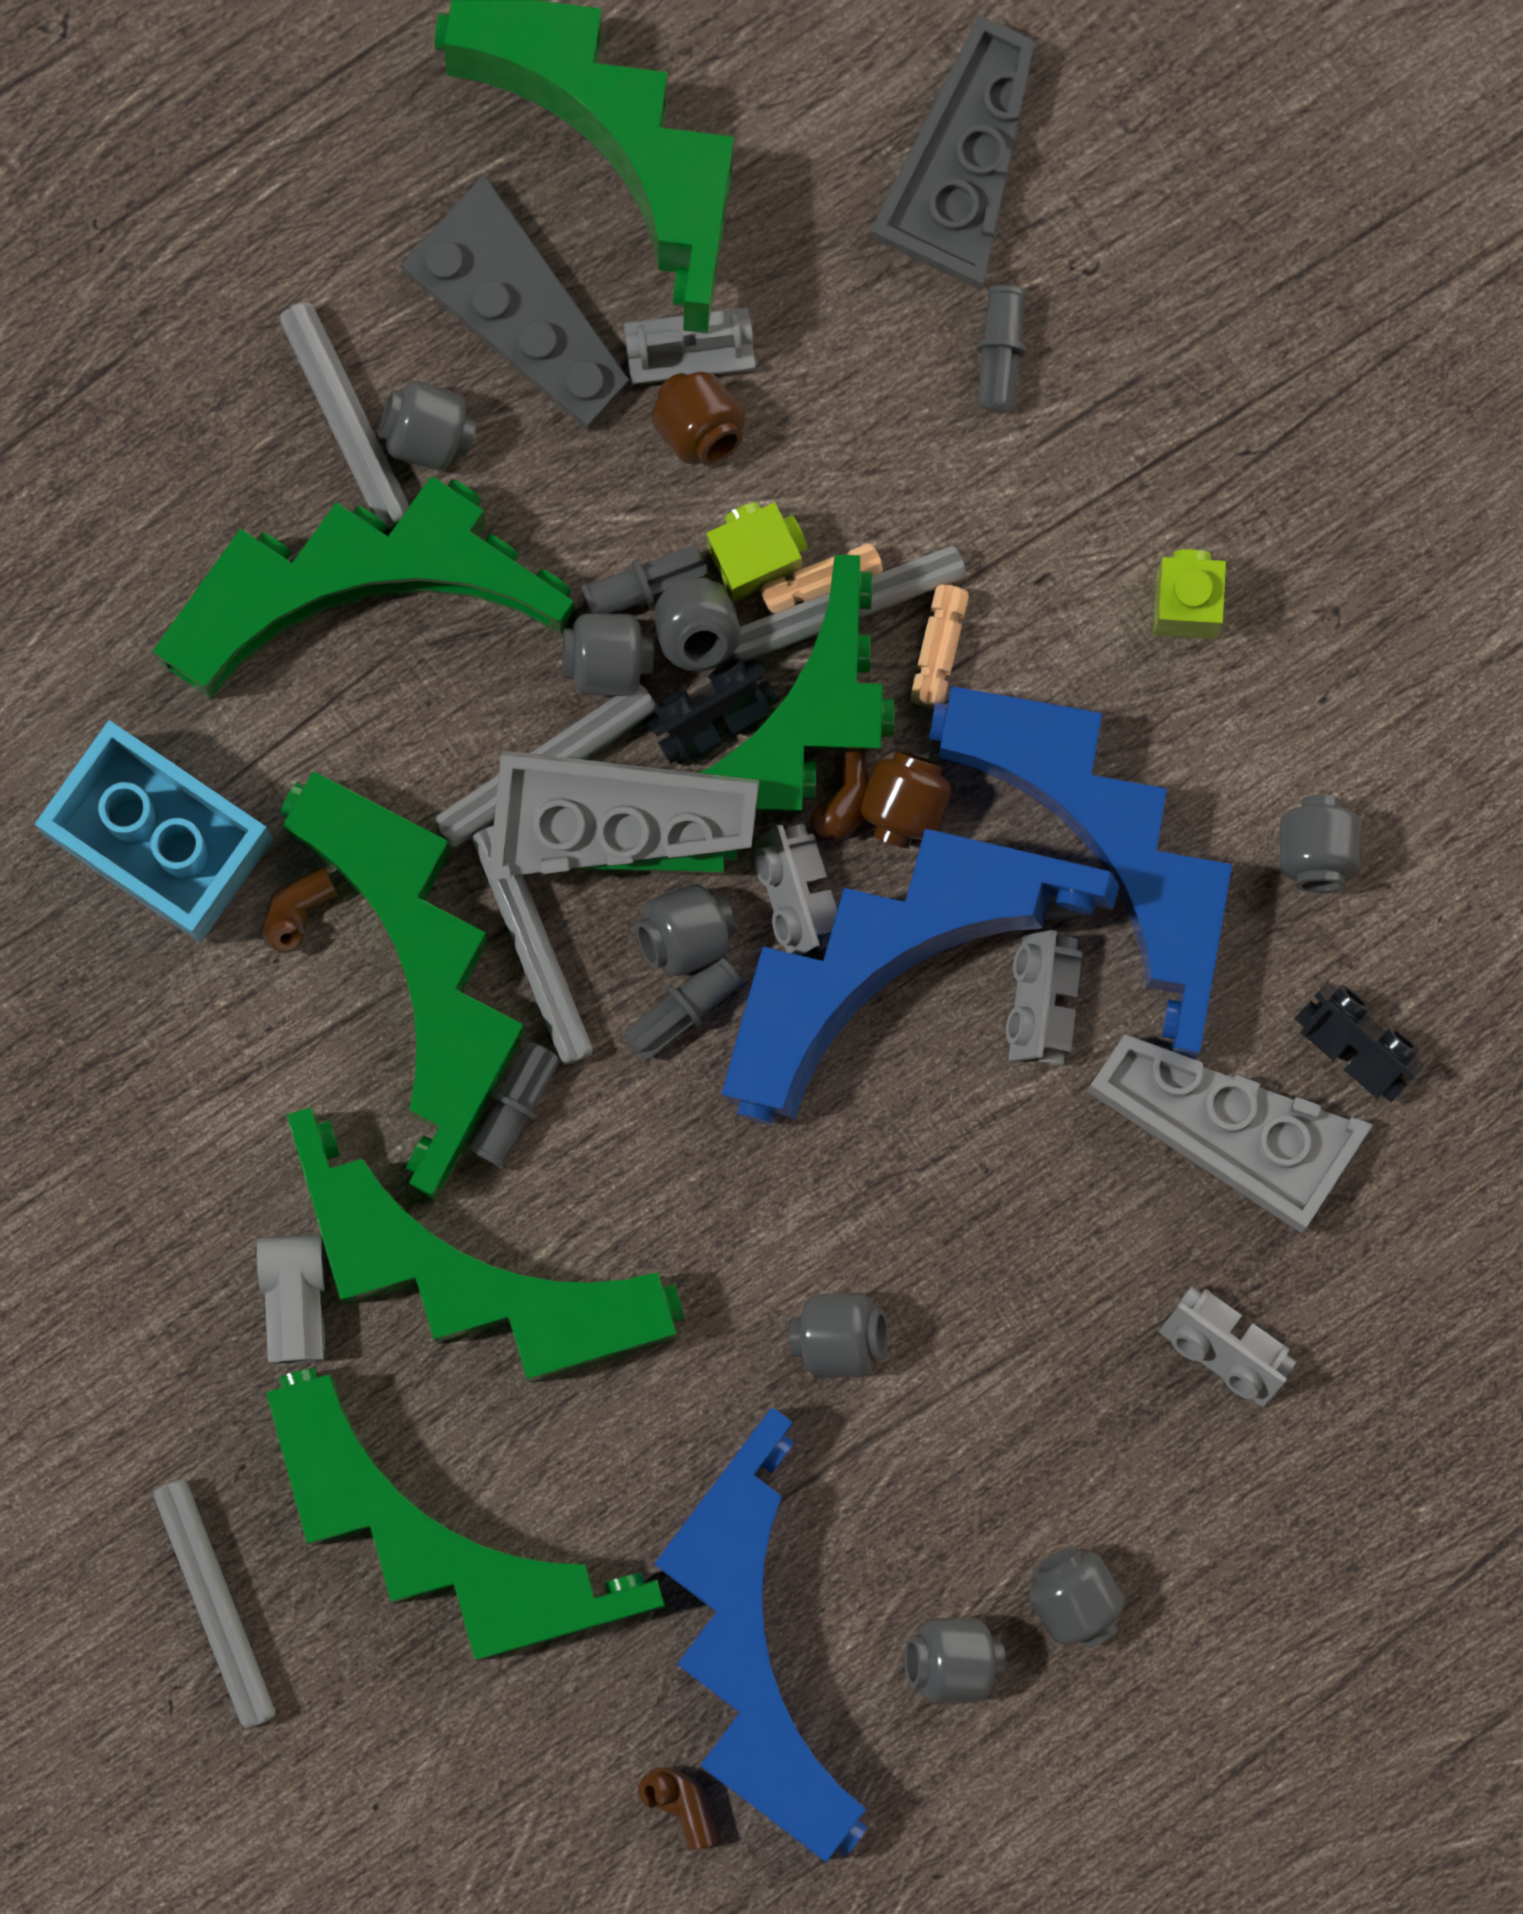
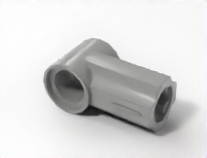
M322 1235L258 1238L257 1272L260 1294L265 1296L268 1363L294 1364L325 1361L322 1292L327 1291V1262Z

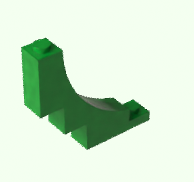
M451 0L449 13H438L434 40L435 50L444 51L446 76L478 81L514 93L538 104L561 118L588 139L610 162L628 187L639 207L652 240L658 270L676 273L673 305L684 307L683 331L708 334L733 169L734 137L663 128L667 107L668 72L599 64L602 43V8L540 0Z
M312 771L305 785L297 781L289 791L280 811V815L287 818L282 827L290 839L318 855L353 886L383 924L395 946L407 979L414 1012L416 1034L415 1079L409 1111L414 1118L437 1129L433 1139L425 1135L421 1137L409 1158L406 1169L414 1173L409 1182L411 1187L415 1191L436 1201L491 1100L492 1092L498 1087L520 1046L526 1031L522 1023L462 993L489 941L486 932L426 902L430 891L452 853L449 842Z
M312 1107L286 1114L340 1300L345 1305L417 1284L433 1340L437 1344L510 1322L526 1379L529 1383L677 1339L674 1323L684 1321L685 1316L675 1283L662 1287L658 1272L623 1280L588 1283L560 1282L528 1277L490 1266L447 1244L406 1213L382 1187L363 1159L332 1168L330 1159L340 1157L341 1153L330 1119L319 1122L317 1114Z
M315 1367L303 1369L279 1377L278 1380L281 1388L266 1392L306 1543L313 1546L371 1529L390 1602L393 1603L454 1586L474 1660H482L665 1607L659 1582L656 1580L645 1584L642 1572L605 1582L607 1595L596 1598L585 1564L549 1563L512 1556L484 1547L458 1535L428 1516L404 1496L377 1466L360 1441L345 1411L335 1379L332 1376L318 1377Z

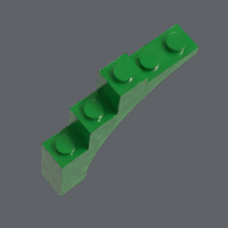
M431 476L389 536L383 534L387 528L386 524L367 509L356 505L351 512L335 502L293 563L288 561L292 552L271 535L261 531L257 538H254L240 528L152 652L161 666L212 699L245 660L281 632L324 610L372 596L428 592L473 597L518 611L561 635L575 617L576 612L574 601L568 597L572 590L562 580L544 569H540L537 575H534L516 563L520 555L498 537L488 534L485 540L479 538L487 526L484 510L478 507L482 499L474 491L455 479H451L448 485H445Z
M860 555L834 556L829 604L813 652L788 696L754 735L715 765L699 772L759 780L756 812L802 813V799H815L816 761H804V750L880 752L881 737H893L894 699H882L883 684L857 683V673H870L871 635H858L859 609L871 610L872 571H860ZM737 849L672 858L663 856L634 860L633 863L609 866L601 864L570 869L724 874L725 860L737 861Z

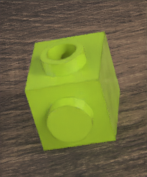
M758 502L743 505L724 517L726 524L706 533L707 549L727 592L732 597L733 603L761 591V587L766 582L782 576L785 579L792 577L793 572L802 568L800 552L808 549L795 517L790 515L783 518L776 502L762 508Z
M1195 549L1174 551L1173 558L1162 557L1156 574L1153 635L1204 639L1217 638L1223 624L1226 561L1211 560V553Z

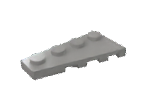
M503 751L500 760L488 881L508 879L515 875L538 872L547 874L569 871L570 868L601 864L609 866L633 863L634 860L668 856V858L750 848L752 846L759 780Z
M1124 1034L1087 1090L1088 1093L1300 1233L1307 1228L1373 1126V1124L1353 1117L1348 1120L1320 1110L1321 1105L1298 1097L1293 1100L1260 1088V1083L1235 1075L1233 1078L1203 1067L1200 1061Z

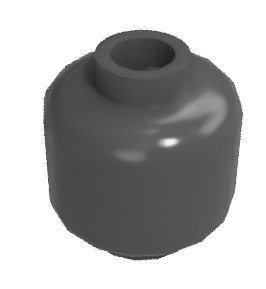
M411 381L403 387L401 392L394 389L390 392L381 417L378 437L386 439L387 451L393 458L431 470L441 471L451 463L455 454L462 457L467 455L473 440L476 421L466 418V400L461 394L421 381Z
M690 577L675 582L663 591L656 603L654 622L663 654L675 666L687 671H707L719 667L730 659L739 645L741 629L732 597L720 583L708 578Z
M583 614L575 621L574 629H564L563 679H573V685L580 694L631 695L639 687L641 674H653V636H641L640 624L634 616L629 614Z
M1330 795L1307 796L1302 799L1301 807L1294 808L1281 817L1280 869L1286 877L1296 881L1297 889L1312 893L1336 892L1346 888V881L1359 874L1362 867L1361 818L1354 811L1341 807L1339 798Z
M699 884L688 885L649 900L643 909L642 920L636 923V936L645 960L652 968L660 967L671 976L685 975L711 965L720 958L725 957L729 948V934L735 931L734 916L726 900L723 897L714 898L706 888Z
M863 1293L814 1295L806 1301L801 1317L792 1318L789 1339L792 1354L794 1356H802L807 1370L817 1378L865 1376L874 1369L876 1361L885 1359L887 1354L888 1325L885 1312L882 1308H875L870 1298Z
M1069 1547L1049 1556L1034 1569L1032 1573L1035 1581L1029 1588V1600L1055 1642L1065 1645L1081 1642L1084 1648H1092L1109 1639L1117 1631L1114 1621L1120 1616L1125 1607V1597L1099 1554L1089 1551L1079 1552L1076 1547Z
M978 1618L929 1619L919 1627L916 1636H910L906 1642L904 1663L907 1681L910 1687L913 1689L918 1688L922 1697L933 1704L980 1702L990 1694L994 1680L1002 1678L1004 1675V1646L1000 1639L992 1638L987 1625Z

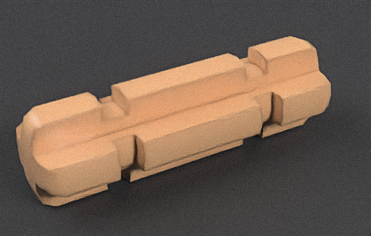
M865 544L848 551V555H860V571H872V576L883 572L881 559L872 544ZM834 557L793 572V578L786 580L782 576L764 583L761 587V596L769 614H775L796 606L795 604L803 603L830 593Z
M939 585L935 590L931 607L934 617H929L918 661L917 669L921 670V673L915 674L910 696L911 702L919 706L935 708L936 702L944 704L948 681L945 680V676H950L962 627V624L958 623L959 619H964L969 598L968 591L952 585Z

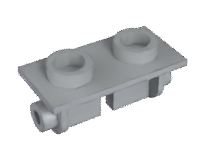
M748 308L711 312L708 334L683 331V316L624 323L632 385L666 381L678 373L690 374L701 371L716 375L756 369L752 325Z
M805 824L784 829L783 825L776 826L753 843L755 849V872L759 881L767 888L774 911L772 916L774 934L778 942L785 947L787 953L805 956L814 949H817L818 953L826 952L837 908L831 889L810 894L807 884L827 878L815 835L807 833Z
M1054 930L1023 936L1022 945L1018 948L1013 963V973L1017 980L1015 1007L1011 1010L1006 1024V1038L1010 1043L1008 1061L1016 1062L1039 1058L1038 1063L1063 1066L1065 1055L1071 1054L1076 1010L1055 1006L1056 995L1068 998L1077 997L1083 952L1077 950L1078 939L1056 936L1057 931Z
M1191 1286L1158 1332L1169 1339L1173 1347L1181 1355L1190 1360L1201 1362L1223 1378L1226 1385L1235 1394L1246 1399H1252L1264 1407L1285 1383L1286 1377L1297 1363V1361L1287 1355L1290 1349L1253 1323L1243 1337L1238 1339L1230 1332L1242 1315L1214 1296L1206 1288L1200 1293Z

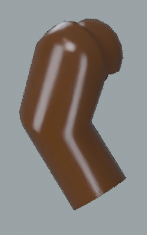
M851 751L834 756L839 790L828 801L826 807H817L811 816L812 829L819 838L823 840L833 839L834 837L839 840L852 835L865 818L860 810L869 782L865 751Z
M325 867L277 889L272 894L262 926L264 941L273 950L279 953H289L296 950L302 943L309 910L338 896Z
M656 1767L641 1778L638 1785L640 1800L649 1808L656 1807L680 1818L688 1851L719 1843L707 1792L699 1781L668 1767Z

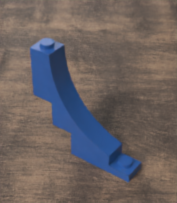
M951 686L948 704L935 703L929 740L941 742L938 760L975 769L998 778L1030 795L1056 814L1074 831L1102 864L1103 868L1112 873L1119 884V895L1135 931L1142 956L1146 988L1180 994L1179 1001L1170 999L1167 1001L1161 1037L1172 1039L1170 1051L1195 1060L1201 1050L1232 864L1156 851L1167 788L1092 775L1102 713Z
M925 829L905 902L848 888L843 889L824 961L762 947L721 1094L731 1103L738 1106L736 1115L744 1119L766 1125H773L776 1116L795 1120L805 1090L821 1058L839 1031L860 1007L887 983L921 961L945 949L973 939L1008 931L1043 928L1051 896L1057 897L1055 904L1059 907L1078 913L1093 914L1095 906L1113 910L1119 889L1118 882L1110 871Z
M772 1407L654 1565L716 1612L677 1665L740 1712L700 1766L827 1862L834 1851L845 1859L868 1827L858 1819L866 1809L838 1785L817 1761L797 1731L781 1698L770 1664L763 1622V1572L770 1531L782 1496L755 1475L761 1467L773 1473L795 1444L793 1440L786 1436L793 1426V1422Z

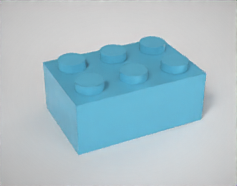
M108 720L35 822V826L48 840L199 943L203 941L274 840L267 827L110 720Z

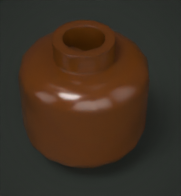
M701 371L690 374L678 373L661 385L657 393L658 399L652 410V424L681 461L687 464L698 465L703 463L704 465L711 466L722 462L734 453L742 441L741 431L744 427L745 413L743 408L714 374Z
M900 750L895 751L893 759H880L875 763L860 810L862 816L868 822L877 826L874 838L897 847L910 849L913 838L923 839L925 829L939 832L952 794L951 783L941 775L944 768L943 765Z

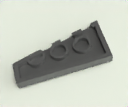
M978 15L870 230L871 239L982 291L1034 50V40Z
M484 174L400 265L402 272L588 432L630 386L629 379Z

